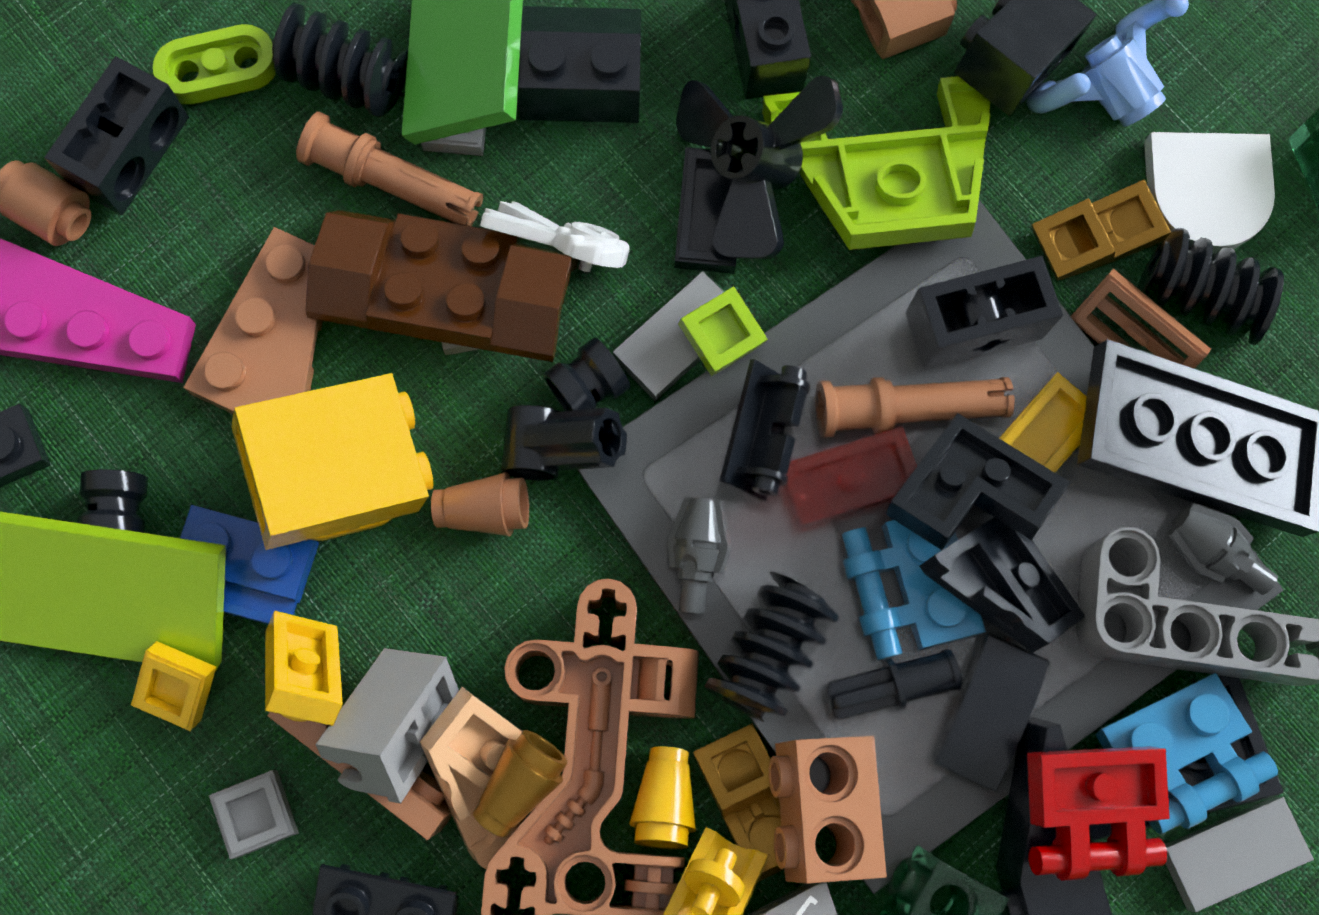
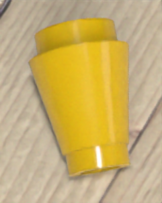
M666 746L650 748L649 761L646 763L629 823L631 827L635 828L634 843L660 849H685L688 847L689 833L695 832L696 827L690 766L688 764L689 752L687 750Z

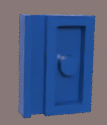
M194 505L190 507L180 536L182 539L226 545L224 613L266 625L269 624L274 610L294 615L297 603L301 601L319 545L318 541L308 539L265 550L257 522Z

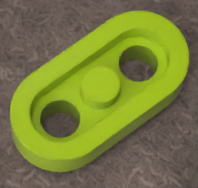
M248 24L235 25L178 38L166 43L159 49L153 61V74L157 79L169 84L180 104H196L256 90L267 85L276 75L272 53L273 43L265 31ZM249 58L258 59L257 63L245 69L240 68L244 60ZM192 71L199 72L193 81L181 82L185 74Z

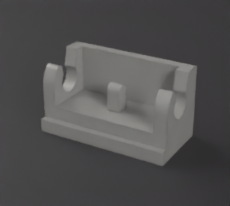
M383 649L340 709L334 725H329L315 744L321 758L338 764L347 763L357 769H345L338 778L340 784L355 791L386 796L389 802L402 803L428 762L420 744L421 739L459 691L447 658L402 650Z

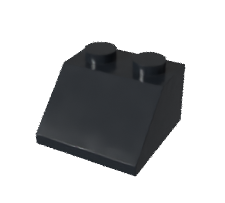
M523 6L517 94L520 120L639 123L641 9Z

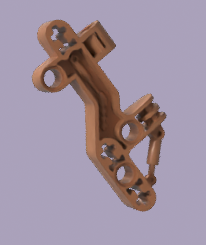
M613 579L597 580L588 585L580 594L577 605L574 642L525 641L516 646L507 657L504 667L505 679L511 690L524 702L534 705L568 707L564 753L568 763L563 769V782L535 807L488 863L484 876L481 915H495L496 905L503 908L511 905V883L501 881L500 873L501 870L513 866L515 857L524 858L525 870L536 872V882L527 884L523 888L520 901V909L534 907V915H663L678 883L674 882L675 868L685 867V857L617 852L608 848L601 839L600 829L602 822L620 801L623 793L629 715L693 719L695 718L699 651L679 647L634 644L637 615L636 599L631 590L620 581ZM610 597L615 599L616 609L626 611L625 616L614 617L611 635L612 644L625 642L624 651L607 645L585 648L586 639L599 643V618L595 614H590L589 611L590 609L600 608L603 598ZM532 656L546 657L554 664L555 673L553 680L541 690L533 691L526 689L519 682L518 673L520 666ZM666 666L671 667L669 700L664 699ZM579 862L595 864L605 876L603 892L600 896L590 901L576 899L567 888L566 878L568 871ZM613 863L634 865L633 879H625L624 890L632 891L631 905L610 903L616 886ZM514 913V914H506V915H521V914Z

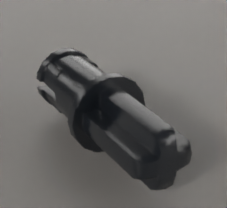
M945 649L941 650L940 653L897 664L891 658L883 661L882 668L832 680L826 685V697L835 719L841 720L894 706L897 711L905 710L906 702L951 690H961L962 678L955 655L952 650Z

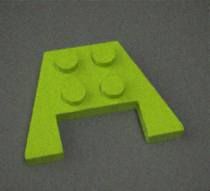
M959 76L940 78L937 98L945 124L944 128L828 139L826 133L801 142L803 161L799 174L849 250L972 237L978 210L991 102ZM800 92L763 96L762 113L766 123L771 124Z

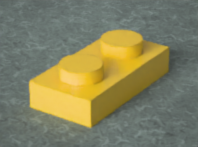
M274 610L265 631V711L281 714L293 721H313L333 726L343 705L337 626Z

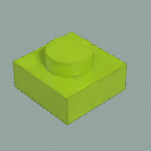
M734 286L685 315L678 323L711 377L761 347L768 340Z

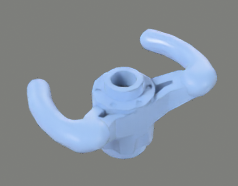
M1153 0L1129 13L1116 25L1115 35L1103 40L1085 54L1084 57L1089 64L1081 73L1073 74L1057 82L1047 81L1042 83L1027 98L1026 104L1028 109L1034 113L1042 114L1056 110L1070 102L1099 101L1113 121L1119 119L1123 127L1134 124L1157 109L1166 98L1161 92L1164 86L1147 60L1145 31L1166 18L1182 16L1188 9V0Z

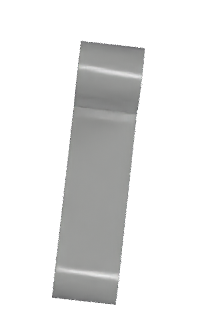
M1121 527L1092 543L1084 552L1081 562L1078 605L1084 612L1085 617L1077 623V634L1082 646L1092 655L1108 660L1207 674L1216 673L1221 676L1291 686L1319 684V619L1159 597V548L1150 535L1135 527ZM1111 547L1119 548L1127 554L1131 563V571L1128 577L1119 574L1109 562ZM1108 610L1120 615L1126 624L1127 632L1123 642L1114 640L1105 629L1104 617ZM1174 620L1183 623L1190 632L1191 643L1187 651L1181 650L1175 645L1171 637L1170 629ZM1240 630L1246 631L1255 642L1256 651L1252 660L1246 658L1238 647L1237 637ZM1305 645L1306 650L1316 653L1317 657L1300 653L1288 655L1289 648Z

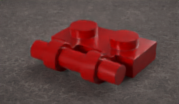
M1146 746L1027 753L1030 824L1044 828L1056 827V838L1050 846L1032 847L1029 851V866L1033 874H1055L1061 881L1085 879L1090 871L1111 870L1116 876L1141 875L1146 867L1163 866L1166 863L1167 848L1165 843L1160 838L1146 839L1145 821L1170 819L1166 748ZM1111 823L1112 834L1108 837L1107 842L1090 843L1089 825Z

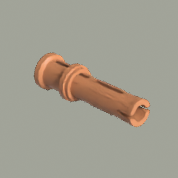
M316 112L311 116L299 138L296 150L298 162L307 166L317 163L343 175L344 183L352 187H363L368 183L455 224L472 226L479 212L474 210V207H481L483 194L473 192L381 150V143L377 141L376 137L368 133L358 136L331 124L330 116L322 112Z
M873 377L869 384L833 386L830 380L818 381L815 393L817 426L820 436L827 438L834 437L835 432L838 430L871 428L875 434H885L888 430H893L896 423L953 420L957 413L967 419L987 417L1009 418L1014 411L1015 397L1014 395L1004 396V391H1012L1013 384L1009 377L893 386L892 382L885 380L884 377Z

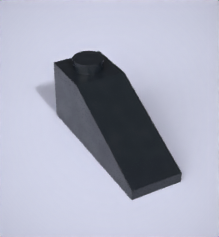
M1035 717L1030 718L1017 748L996 865L1002 891H998L995 894L999 915H1112L1100 871H1090L1085 879L1061 881L1055 874L1035 875L1030 869L1028 860L1030 849L1036 846H1050L1056 838V827L1044 828L1030 824L1027 753L1067 751L1060 724Z

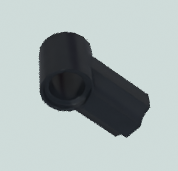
M520 405L510 407L507 412L501 472H507L513 478L549 481L557 479L559 471L614 467L618 458L625 455L627 433L621 425L619 413L608 408L560 412L541 406Z

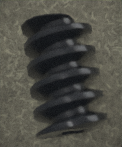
M293 2L282 16L273 40V63L279 78L291 83L298 81L302 88L310 91L320 89L323 95L330 99L338 100L342 97L346 105L359 109L365 105L368 113L373 116L382 117L387 114L397 103L406 80L408 51L404 50L396 60L392 59V40L386 37H382L374 50L371 51L369 50L371 41L370 31L362 28L355 33L352 41L348 42V23L342 20H337L332 25L329 33H326V15L315 11L304 25V6Z
M1176 228L1155 249L1141 275L1137 288L1144 293L1153 283L1159 285L1156 304L1164 306L1176 293L1182 295L1179 314L1187 316L1199 303L1205 305L1202 324L1210 326L1222 313L1228 315L1225 334L1233 336L1247 323L1251 325L1248 344L1256 345L1270 328L1280 306L1284 285L1282 270L1269 267L1260 274L1259 261L1251 257H1246L1236 265L1237 255L1235 250L1223 247L1212 256L1213 244L1207 238L1201 237L1189 247L1190 235L1188 230Z
M776 572L769 573L778 586L762 585L756 594L767 610L748 608L743 617L754 633L735 631L730 640L743 657L722 655L717 663L730 680L709 678L704 686L722 701L761 722H765L762 719L765 713L780 716L787 714L788 709L775 695L778 689L799 692L801 686L788 672L790 667L795 666L806 669L813 667L814 662L801 649L803 643L825 645L827 639L814 626L816 620L837 623L840 618L820 595L799 582Z

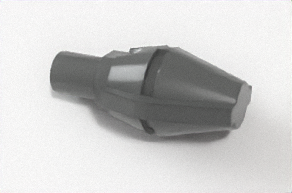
M684 497L668 537L669 567L678 568L677 578L682 579L679 611L705 614L708 582H714V573L724 574L731 552V539L725 503L721 500Z
M1189 503L1186 509L1182 510L1175 517L1171 525L1172 528L1167 535L1194 571L1220 583L1226 577H1229L1231 580L1240 579L1260 595L1268 593L1275 586L1278 575L1256 559L1257 554L1251 549L1250 545L1254 538L1236 518L1194 503Z

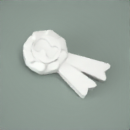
M500 201L498 211L486 208L480 224L484 228L553 246L565 255L581 260L578 269L585 272L591 271L592 264L614 268L623 267L626 264L629 253V244L619 240V235L608 229L583 222H572V224L566 223L564 227L559 226L515 201H512V203Z

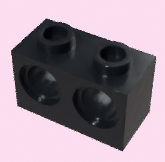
M115 56L44 158L65 181L84 191L90 199L123 216L189 119V116L169 84Z

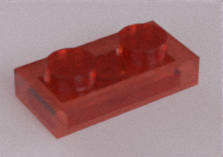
M902 426L790 461L787 473L788 482L784 488L799 529L891 501L916 469L917 464Z

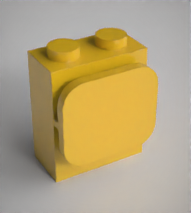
M392 373L234 407L231 428L265 550L308 539L315 541L328 540L382 526L395 517L419 512L429 497L427 490L433 489V475L428 458L424 452L416 453L409 431L415 428V416L411 400L405 391L398 393Z

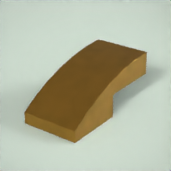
M1145 180L1139 181L1093 203L1088 198L1033 223L1031 227L1057 281L1090 271L1162 242L1171 233Z
M750 724L693 753L735 845L746 849H757L768 854L766 865L758 880L759 882L783 870L779 868L774 853L775 829L781 826L779 798L773 796L769 784V763L771 758L753 724Z

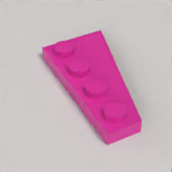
M0 238V355L183 383L196 324L189 316Z

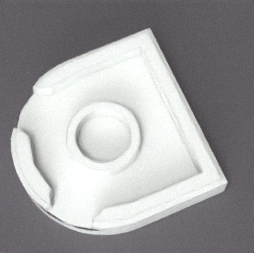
M1151 132L1145 139L1147 185L1170 231L1173 232L1176 228L1188 230L1190 235L1189 247L1202 237L1212 241V254L1218 252L1223 247L1234 250L1250 240L1266 224L1272 213L1275 199L1270 134Z

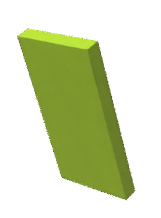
M0 512V641L143 662L145 651L158 641L214 665L217 670L222 663L226 545Z

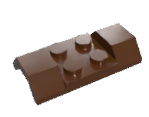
M337 210L325 214L308 263L305 311L307 318L553 362L556 352L560 314L570 274L576 270L579 259L565 255L556 248L519 242L517 236L499 231L399 213L396 220Z

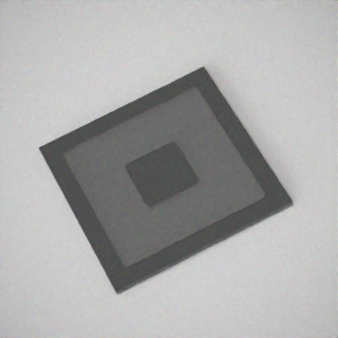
M980 200L978 202L976 223L972 237L894 246L765 332L764 334L768 340L761 347L712 377L706 371L625 425L623 429L627 433L625 455L618 458L614 467L577 470L723 680L729 681L730 679L717 664L721 656L733 655L743 657L730 641L735 631L754 633L743 618L748 608L767 610L759 601L756 595L762 585L778 586L769 572L785 575L813 590L840 616L837 623L816 620L814 623L818 631L827 639L824 646L803 643L801 649L814 662L813 667L806 669L791 666L788 670L801 686L799 692L777 690L775 695L788 709L787 714L780 716L765 713L762 717L765 722L758 721L750 716L749 718L775 755V743L801 739L874 736L887 878L862 879L873 894L1009 794L1017 748L996 792L934 764L933 754L961 698L960 690H951L906 702V709L897 711L894 706L841 720L835 719L826 697V685L832 680L882 668L883 661L886 660H877L871 636L864 637L859 617L864 615L855 580L847 579L842 561L848 558L841 534L853 529L866 527L873 551L888 548L882 526L885 522L894 520L886 515L890 502L952 420L896 423L894 429L888 430L885 434H875L871 428L838 430L835 432L834 437L822 438L819 434L815 410L818 381L830 380L833 386L869 384L873 377H884L885 380H890L892 385L896 386L1009 377L1013 384V390L1004 391V396L1014 395L1015 397L1012 416L1009 418L987 417L968 419L998 438L1057 372L1084 395L1087 396L1094 346L1061 304L1062 318L1041 340L928 370L923 369L905 314L917 290L920 287L1026 260ZM750 359H756L778 373H781L782 366L785 365L802 368L807 371L805 381L811 386L809 394L806 395L799 427H785L783 433L796 439L787 473V485L779 487L777 496H768L767 502H761L720 481ZM1080 445L1055 472L1071 483L1033 538V542L1077 604L1079 600L1081 562L1084 552L1092 543L1121 527H1135L1145 531L1154 539L1158 546L1160 554L1159 597L1258 610L1284 590L1277 582L1268 593L1260 595L1240 579L1231 580L1229 577H1226L1220 583L1194 571L1167 535L1172 528L1171 525L1175 517L1182 510L1186 509L1189 503L1194 502L1079 466L1077 462ZM684 497L721 500L725 503L731 539V552L724 574L714 573V582H708L705 614L679 611L682 579L677 578L678 568L669 567L668 537ZM974 505L956 530L958 540L994 517ZM1200 505V506H1203V507H1206V508H1209V509H1212V510H1214V511H1217V512H1220V513H1223V514H1224V512H1222V511H1219V510H1216V509H1213V508H1210V507H1207V506H1204V505ZM1111 547L1109 551L1111 566L1119 574L1128 577L1131 571V563L1127 554L1119 548ZM1257 556L1256 559L1263 564V562ZM895 571L879 573L889 608L905 605ZM1108 610L1104 617L1105 629L1114 640L1123 642L1127 632L1126 624L1120 615ZM981 616L986 632L919 651L911 626L896 629L903 654L891 657V659L897 664L950 649L957 660L963 684L987 632L1024 649L1026 648ZM1174 620L1170 629L1171 637L1175 645L1181 650L1187 651L1191 643L1190 632L1183 623ZM1076 623L1051 643L1034 652L1048 659L1050 665L1030 718L1035 717L1060 724L1067 750H1069L1177 669L1108 660L1094 656L1082 646L1078 638ZM817 756L810 766V779L813 786L823 793L830 783L831 774L827 763ZM825 826L834 838V840L836 841L833 832L827 826Z

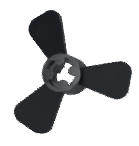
M825 75L814 78L771 124L747 116H733L705 83L690 80L685 84L676 116V126L679 135L684 141L711 148V159L716 170L722 176L733 179L712 235L713 246L721 255L742 259H770L782 250L784 238L773 190L788 186L797 177L803 161L801 142L831 131L840 121L843 113V104L838 83L835 79Z

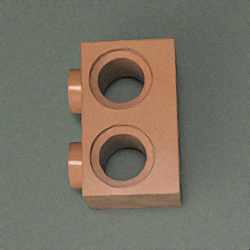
M874 736L801 739L775 743L776 756H772L769 763V784L773 796L779 798L781 826L775 829L774 853L779 868L785 869V881L808 884L887 878ZM817 756L827 763L831 774L830 783L823 793L813 786L810 779V766ZM824 826H827L833 832L836 839L835 854L827 863H824L819 858L815 848L817 834Z

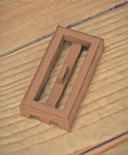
M1115 269L1105 277L1071 316L1077 326L1098 344L1108 339L1132 347L1091 313L1097 307L1123 328L1129 336L1154 355L1194 369L1211 350V348ZM1109 292L1114 294L1183 351L1187 357L1184 359L1107 294Z

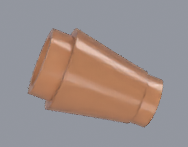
M505 472L447 487L446 489L434 490L431 497L433 523L436 528L448 527L449 529L511 536L515 529H526L528 526L529 496L524 478H510L509 474Z

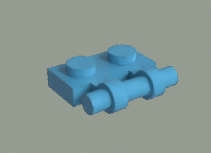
M895 520L885 522L882 526L887 549L872 550L866 527L853 529L841 534L848 556L842 562L847 579L855 580L864 615L859 617L864 637L871 636L877 660L903 654L896 629L911 626L918 651L986 632L980 614L926 576L919 567L922 563L940 552L939 548ZM956 532L943 549L958 540ZM894 570L905 605L889 608L879 573Z
M1216 673L1101 729L1095 734L1104 749L1146 746L1166 748L1170 819L1149 821L1152 828L1158 834H1163L1179 825L1189 829L1205 821L1208 810L1230 799L1242 802L1258 794L1260 784L1278 775L1277 766L1268 753L1262 751L1246 760L1238 757L1231 744L1252 733V730ZM1205 758L1215 775L1194 786L1186 783L1179 770Z

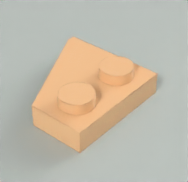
M462 687L421 739L420 744L469 854L480 866L487 869L490 860L516 831L522 821L513 827L506 837H499L482 827L474 818L473 811L479 804V800L507 741L510 739L517 740L523 731Z

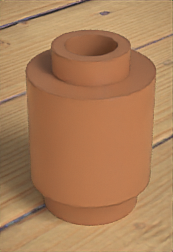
M15 160L7 163L0 170V213L4 217L53 246H60L68 241H75L87 230L91 221V211L89 209V197L84 191L33 162L24 164L21 161Z

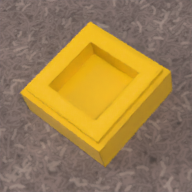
M156 641L145 651L131 706L191 731L202 719L216 666Z

